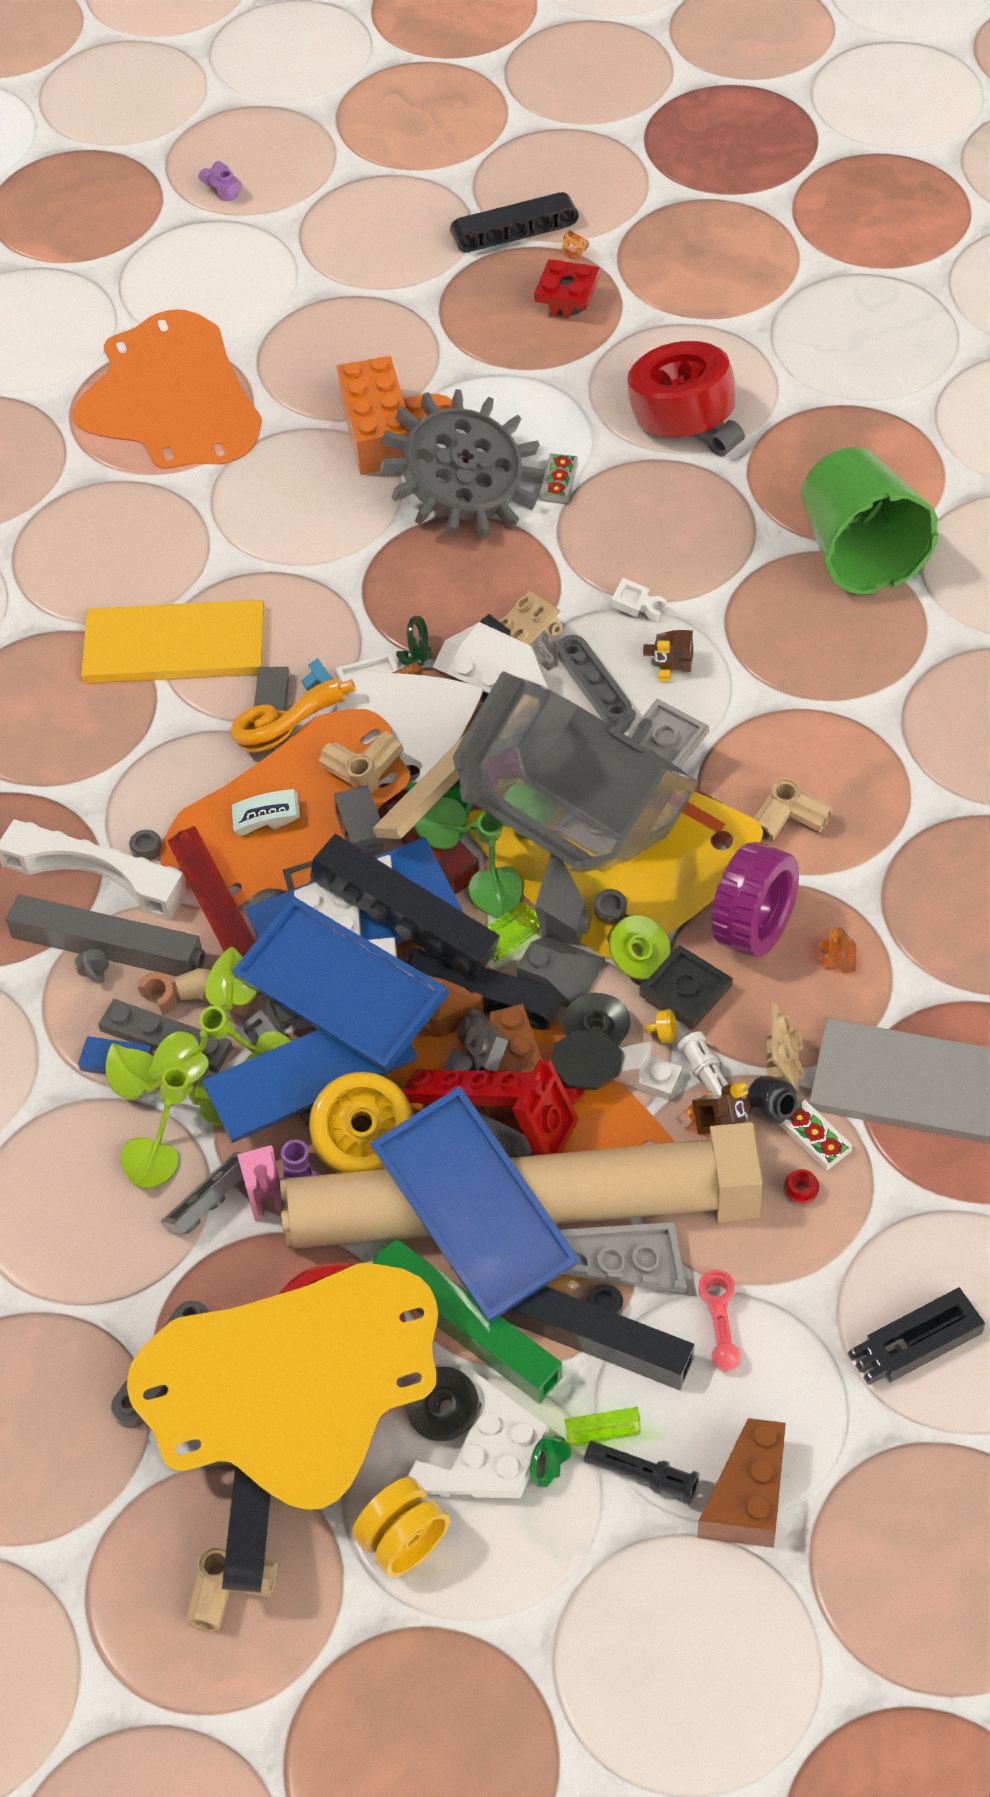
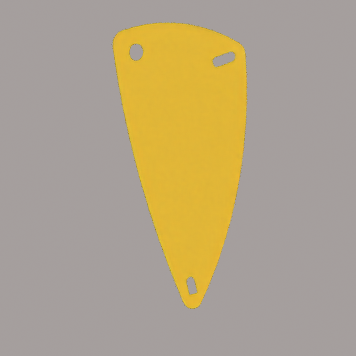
M468 722L461 738L466 734L472 722ZM517 780L492 781L490 797L501 803L504 796L513 790L523 788V786L518 784ZM694 791L667 837L661 839L628 862L605 867L602 872L593 870L585 873L569 871L572 866L564 862L585 902L587 915L591 916L589 932L587 935H582L581 942L601 956L612 958L607 937L615 923H605L599 920L594 912L596 896L606 889L617 890L625 896L627 915L648 917L657 922L666 934L675 930L714 900L722 875L735 853L747 843H759L761 841L763 830L760 823L750 816ZM553 806L551 822L545 832L551 835L566 813ZM485 810L470 811L465 827L470 825L472 821L477 822L478 817ZM503 826L501 836L495 842V866L497 868L503 866L513 867L521 878L522 894L535 905L551 853L527 837L517 834L513 828ZM476 830L470 831L469 833L489 858V845L478 839ZM718 831H727L733 837V844L726 850H717L711 844L712 836ZM632 946L633 951L638 949L637 947Z

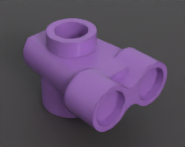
M216 161L210 169H202L198 175L199 180L205 185L213 186L217 189L218 198L222 201L236 199L238 191L241 190V182L233 175L229 167L221 161Z
M291 1140L283 1145L281 1149L283 1177L280 1180L320 1175L318 1171H314L306 1142Z

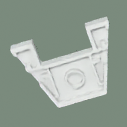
M461 1364L459 1370L471 1379L477 1389L480 1410L451 1470H446L415 1460L408 1476L414 1478L427 1491V1494H440L441 1498H449L450 1494H472L473 1498H521L530 1478L532 1451L541 1438L549 1435V1428L544 1422L467 1365Z

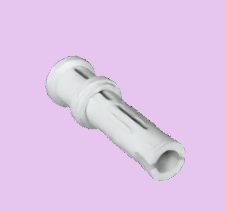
M698 1031L687 1035L678 1043L677 1049L681 1054H685L692 1066V1074L703 1081L710 1095H721L722 1087L729 1084L719 1069V1058L709 1050L705 1043L706 1037L703 1032Z

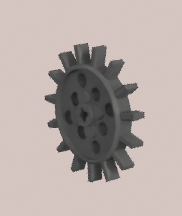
M455 389L451 408L439 410L430 393H424L420 404L427 416L419 420L404 407L399 408L395 420L410 431L409 436L406 437L385 430L381 442L383 445L403 451L402 458H383L380 466L381 473L404 474L406 482L394 488L391 498L395 502L414 494L424 503L420 506L415 520L419 525L428 518L433 510L447 516V537L452 538L459 526V519L474 520L480 539H486L490 531L487 517L497 514L510 530L514 529L519 517L508 506L510 501L514 500L533 510L539 498L519 486L520 481L541 484L545 476V469L523 466L522 461L523 457L536 455L540 446L538 440L517 444L511 434L517 430L522 418L516 415L504 425L499 424L489 417L494 403V399L491 397L486 399L482 404L480 412L464 409L462 391ZM456 429L463 430L465 433H459ZM437 444H442L446 448H440ZM476 448L483 449L485 452L481 453ZM417 459H424L427 463H421ZM496 467L503 468L506 472H500ZM437 478H443L448 483L440 482ZM477 482L484 483L487 487H481ZM457 497L465 498L468 502H462Z

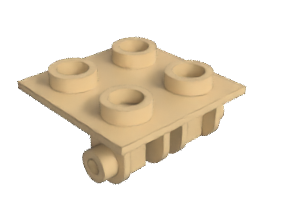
M528 591L521 597L510 612L499 620L500 623L511 630V637L528 645L543 630L549 636H557L561 634L563 629L561 621L556 617L561 611L531 591Z
M771 1002L770 1033L767 1034V1076L770 1075L792 1084L796 1094H799V1080L803 1079V1069L799 1061V1051L803 1048L802 1038L799 1031H795L790 1025L788 1015L786 1013L783 1014L775 1002Z

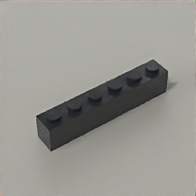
M336 833L313 858L310 878L320 887L328 888L339 895L347 904L355 905L368 913L376 922L384 923L395 930L400 937L411 940L424 948L429 955L438 957L448 963L456 972L465 974L475 980L495 955L500 939L499 934Z

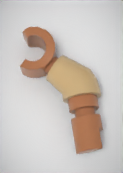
M197 968L176 976L175 982H171L170 978L164 973L151 972L139 980L138 990L142 997L148 998L156 992H165L162 997L157 999L162 1015L175 1007L178 997H180L181 1001L201 999L207 1002L205 983L211 970ZM250 1003L244 1006L233 1004L231 1011L243 1017Z

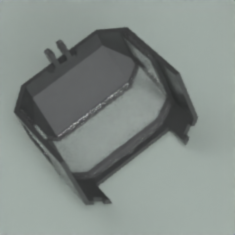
M505 671L501 672L453 755L455 770L458 771L461 784L459 789L462 802L477 805L572 866L569 871L581 873L628 862L661 839L666 838L699 782L678 766L640 744L651 729L652 721L650 719H643L631 738L624 734L630 728L636 716V711L632 708L624 712L614 728L550 689Z

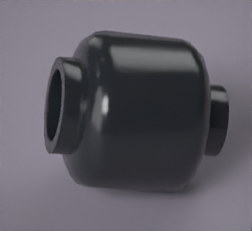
M770 1075L760 1076L748 1088L746 1099L749 1100L751 1105L749 1113L760 1120L772 1124H781L792 1116L797 1108L796 1091L792 1084Z

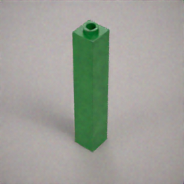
M395 1238L388 1247L383 1246L376 1253L372 1264L402 1268L421 1277L431 1289L436 1300L438 1309L436 1326L538 1404L545 1399L563 1378L562 1362L501 1316L489 1323L468 1291L400 1240ZM415 1308L421 1315H424L423 1309Z

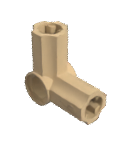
M385 731L362 754H356L337 742L333 744L328 743L321 750V756L318 761L322 768L350 783L353 789L368 785L370 792L373 793L380 785L379 777L404 751V748L394 735Z
M781 778L773 783L771 794L754 819L760 823L763 830L761 841L773 842L788 818H792L818 832L823 831L833 813V806L801 791L798 783L793 779Z
M219 1546L205 1549L198 1558L197 1567L199 1572L186 1618L187 1625L207 1632L220 1630L229 1591H234L222 1589L223 1572L218 1575L208 1574L213 1566L217 1564L224 1565L226 1549ZM266 1559L264 1561L261 1593L236 1592L270 1597L276 1581V1561Z

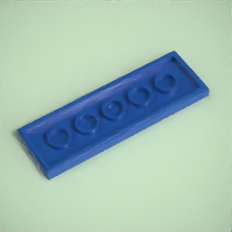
M316 1030L202 1080V1085L231 1143H234L312 1108L319 1093L330 1082L340 1076L354 1072H371L381 1076L388 1073L322 1031ZM411 1043L388 1073L417 1061L418 1055Z

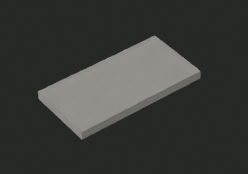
M827 1018L809 1104L817 1112L990 1144V1048Z

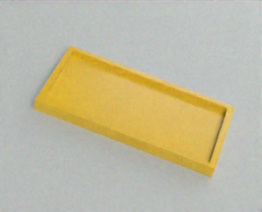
M263 600L87 609L81 674L83 684L258 675V668L262 667Z

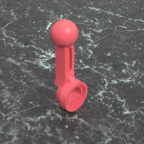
M710 1270L701 1276L698 1291L700 1298L708 1304V1310L713 1321L716 1346L712 1351V1362L717 1369L728 1372L734 1370L741 1360L739 1349L732 1343L727 1314L728 1303L734 1297L735 1282L732 1276L725 1271ZM712 1286H721L726 1292L721 1296H713L707 1290Z

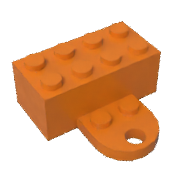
M391 356L336 365L340 399L360 475L380 471L383 458H402L403 451L381 444L385 430L406 437L409 436L410 431L395 420L399 408L404 407L419 420L427 416L420 404L423 395L402 397ZM430 394L439 410L451 408L452 399L440 394Z

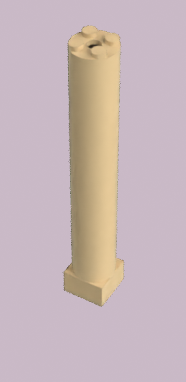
M752 1122L710 1126V1139L510 1158L556 1225L716 1210L717 1223L760 1218L763 1184ZM386 1169L294 1177L280 1180L281 1198L285 1206V1210L281 1211L282 1228L286 1236L287 1249L395 1240V1238L430 1237V1234Z

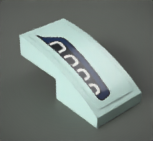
M294 789L275 791L233 804L234 832L243 836L265 825L275 830L299 819L298 792Z

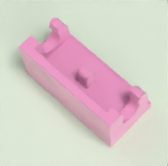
M272 1145L238 1154L254 1220L264 1219L262 1202L265 1199H273L276 1210L280 1211L282 1208V1199L278 1188L280 1186V1178Z

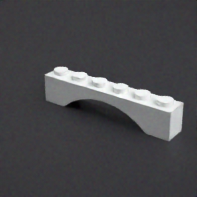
M13 819L0 840V862L2 867L27 875L61 869L96 873L113 880L123 887L136 900L141 911L167 920L172 919L187 893L183 872L174 867H164L152 863L143 857L129 856L114 848L107 849L95 845L89 840L75 839L60 831H50L41 828L32 822L25 823Z

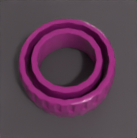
M758 842L747 843L735 853L722 875L712 907L711 930L717 943L754 957L765 955L775 946L789 921L799 886V866L792 854Z

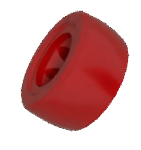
M679 341L659 346L641 356L628 372V395L632 411L638 425L652 435L678 438L703 433L722 423L735 407V377L730 360L725 351L710 343Z

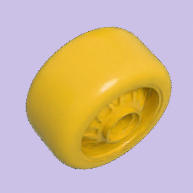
M371 1072L345 1074L330 1082L314 1101L309 1119L312 1145L320 1160L335 1173L385 1169L371 1148L370 1143L412 1117L413 1111L403 1091L386 1077ZM357 1116H366L371 1120L372 1125L369 1130L358 1132L352 1127V1121Z

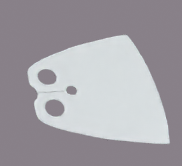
M398 673L346 675L339 678L342 682L352 679L355 683L356 691L348 693L346 701L337 703V711L367 709L385 719L391 727L394 737L404 748V751L399 755L400 759L406 766L414 765L420 770L419 777L409 781L408 784L418 782L459 741L480 700L483 689L460 681L424 675ZM371 731L361 739V743L367 744L380 735V731ZM389 774L380 781V785L388 782L389 784L397 779V774Z

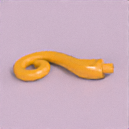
M339 677L323 682L304 694L280 718L277 709L270 704L252 707L236 718L230 728V735L240 745H256L269 741L290 730L313 713L346 701L347 694L356 691L355 683L352 679L342 682ZM254 722L256 729L247 730L249 725Z

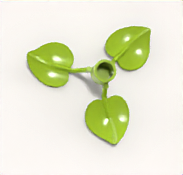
M230 947L219 957L206 979L205 995L212 1006L205 1008L199 1016V1024L203 1029L199 1033L201 1036L200 1045L196 1037L188 1032L178 1031L168 1035L156 1049L152 1063L146 1072L147 1076L152 1080L157 1081L159 1075L163 1074L167 1068L180 1067L188 1073L189 1084L199 1081L209 1068V1060L202 1053L207 1047L209 1036L216 1040L224 1039L228 1035L232 1036L244 1047L252 1051L246 1061L291 1042L284 1034L271 1031L263 1033L259 1037L256 1046H254L232 1028V1021L225 1012L231 1011L233 1004L237 1006L249 1004L258 993L253 988L236 979L231 972L243 958L235 948Z
M112 1043L107 1054L105 1071L108 1084L113 1092L122 1098L134 1100L141 1097L145 1091L153 1093L159 1088V1096L165 1102L155 1142L147 1137L134 1138L124 1145L120 1155L122 1170L133 1186L142 1189L155 1188L167 1182L174 1175L178 1167L179 1157L177 1150L171 1145L161 1144L171 1105L180 1104L188 1094L194 1105H200V1116L206 1122L216 1126L223 1125L202 1085V1080L196 1084L194 1093V1085L189 1084L188 1073L180 1067H170L163 1074L159 1075L157 1081H154L146 1074L152 1063L153 1055Z

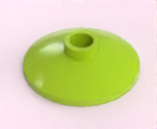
M633 915L622 919L615 925L610 934L609 950L613 962L621 972L634 979L647 980L671 954L670 942L663 928L657 922L645 916ZM632 946L638 948V955L633 952Z

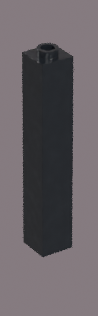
M544 1286L501 1315L502 1318L512 1325L677 1390H681L694 1361V1343L547 1286Z

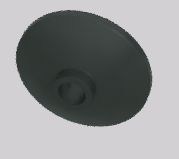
M589 993L578 997L570 1003L564 1013L563 1027L566 1036L577 1029L604 1032L616 1045H619L628 1035L630 1015L626 1006L614 996L604 993ZM600 1026L601 1029H592V1027Z
M435 1367V1388L424 1399L406 1404V1411L411 1425L420 1435L432 1441L446 1442L462 1436L471 1428L478 1414L479 1396L474 1383L460 1370L452 1367ZM420 1375L413 1384L419 1383L422 1376ZM444 1400H450L451 1409L445 1413L441 1412V1403Z

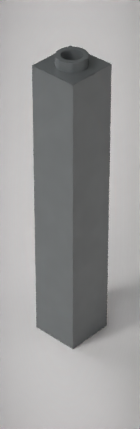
M18 894L6 918L11 936L14 939L78 954L91 949H99L107 954L108 961L172 976H179L197 968H202L205 960V950H202L198 935Z

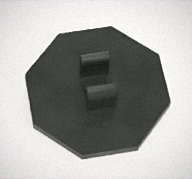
M577 1029L554 1044L552 1064L559 1078L569 1088L598 1090L619 1076L622 1050L604 1032Z

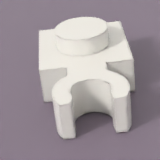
M622 578L610 606L635 617H638L641 611L645 613L648 619L658 622L661 612L655 610L654 607L664 610L667 600L660 596L650 597L648 596L649 588Z

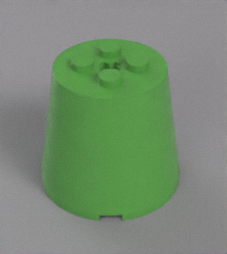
M848 447L834 451L818 461L809 471L803 482L801 501L827 571L833 581L842 589L855 594H875L877 589L891 584L895 588L914 576L932 555L939 537L937 533V521L939 520L934 509L870 450L861 447Z

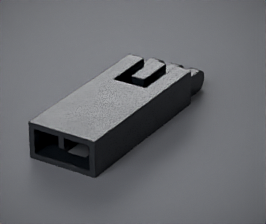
M958 1287L867 1335L866 1341L849 1350L847 1355L851 1361L866 1356L858 1361L855 1367L860 1373L872 1367L874 1368L863 1377L868 1385L884 1377H887L891 1383L983 1334L985 1322L961 1288ZM900 1339H903L908 1346L907 1349L903 1350L897 1344L889 1352L885 1348Z

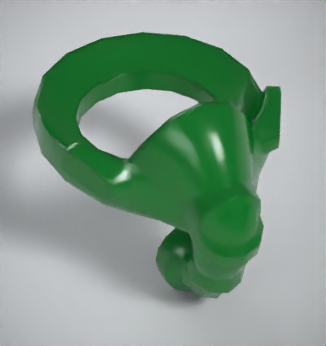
M548 1435L541 1438L535 1445L530 1459V1476L536 1487H547L554 1478L560 1477V1464L571 1457V1446L562 1436ZM543 1449L545 1452V1467L541 1476L538 1477L537 1460L540 1451Z

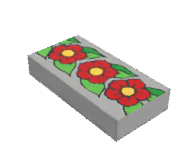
M550 453L540 490V501L568 504L578 466V456Z

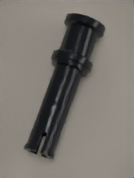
M595 1440L589 1442L584 1456V1463L592 1464L648 1484L654 1493L660 1494L665 1492L682 1498L683 1503L687 1505L691 1504L699 1482V1472L692 1471V1473L676 1469L671 1467L670 1462L665 1460L654 1463L597 1443Z

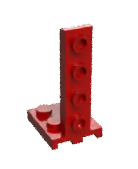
M538 1060L532 1072L415 1069L403 1090L409 1103L432 1104L460 1086L473 1105L514 1106L512 1110L535 1155L562 1153L579 1120L551 1060Z

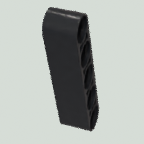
M559 192L460 217L450 225V233L458 249L461 252L469 253L570 227L577 222L579 212L571 197L565 192Z
M414 949L407 961V964L425 975L447 980L464 987L470 993L476 992L483 995L484 1013L490 1015V1012L523 1004L530 1026L535 1029H549L562 1002L561 994L554 988L485 967L476 979L473 980L465 974L456 972L451 965L440 958L433 957L421 949Z
M235 1466L222 1589L261 1593L271 1494L261 1488L237 1466Z

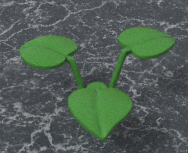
M525 787L511 791L501 801L502 805L543 831L548 828L551 822L553 805ZM441 797L413 828L420 838L426 837L431 847L444 850L451 849L457 845L459 833L466 834L476 830L478 839L489 845L490 870H480L473 875L469 883L470 898L478 909L498 920L507 919L516 910L520 902L522 882L519 874L513 867L503 866L496 869L495 842L500 838L503 826L506 828L510 826L485 811L478 817L477 822L472 821L470 825L463 827L466 822V812L462 805L452 798Z

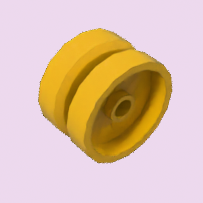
M409 1476L398 1479L376 1495L363 1509L352 1529L353 1539L365 1552L375 1553V1563L388 1577L392 1578L405 1574L425 1559L439 1544L450 1524L448 1513L437 1502L427 1501V1491L414 1478Z

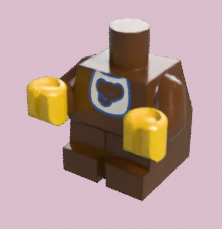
M672 630L656 634L655 644L643 645V656H655V666L661 669L658 672V680L660 682H670L671 672L674 669L691 673L694 657L693 630Z
M745 1082L723 1086L721 1095H706L692 1100L698 1134H710V1126L746 1122L745 1112L750 1110L751 1105L748 1099L742 1098L748 1094V1090H744L747 1087Z

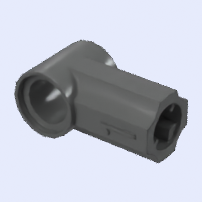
M728 420L726 423L722 422L710 430L696 434V436L706 441L710 450L719 457L727 455L745 438L742 427L733 420Z

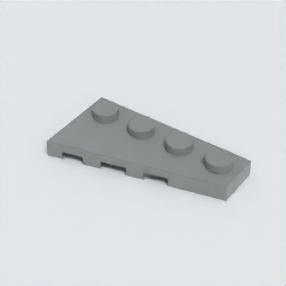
M674 1222L560 1230L580 1259V1263L565 1272L564 1275L684 1294L687 1289Z

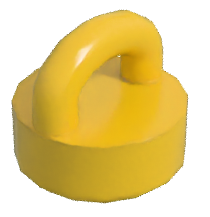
M670 1009L657 1011L656 1023L645 1025L644 1031L648 1034L658 1033L662 1044L676 1042L678 1026L674 1012Z

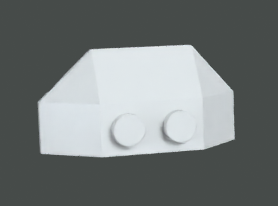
M480 622L445 640L432 667L464 683L480 687L487 694L492 690L502 671L548 688L532 646Z

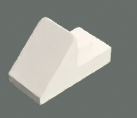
M651 1042L619 1047L622 1050L619 1076L613 1080L670 1101L681 1077L682 1067L651 1056Z

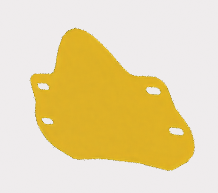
M360 1263L308 1286L226 1310L179 1317L169 1322L140 1349L130 1364L127 1376L129 1399L133 1409L152 1429L162 1459L169 1468L176 1471H187L217 1461L230 1462L242 1470L261 1488L287 1505L304 1510L323 1509L339 1500L352 1485L365 1459L380 1417L389 1409L424 1399L435 1388L436 1368L433 1359L432 1343L438 1320L436 1300L431 1289L422 1278L402 1268ZM415 1308L424 1310L423 1317L409 1322H401L399 1319L400 1314ZM417 1372L422 1376L419 1383L407 1387H399L397 1385V1379L402 1376ZM160 1385L168 1387V1392L164 1396L151 1400H146L143 1397V1393L147 1389ZM194 1439H198L201 1442V1447L196 1451L179 1455L176 1452L177 1445Z

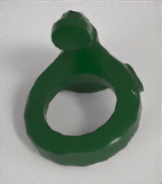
M421 616L411 617L407 625V643L412 657H408L409 652L407 651L396 652L400 663L412 669L423 666L424 662L432 655L431 647L428 645L427 626ZM414 624L416 625V627H417V629H418V633H419V643H418V644H417V639L414 638V635H413V625H414Z

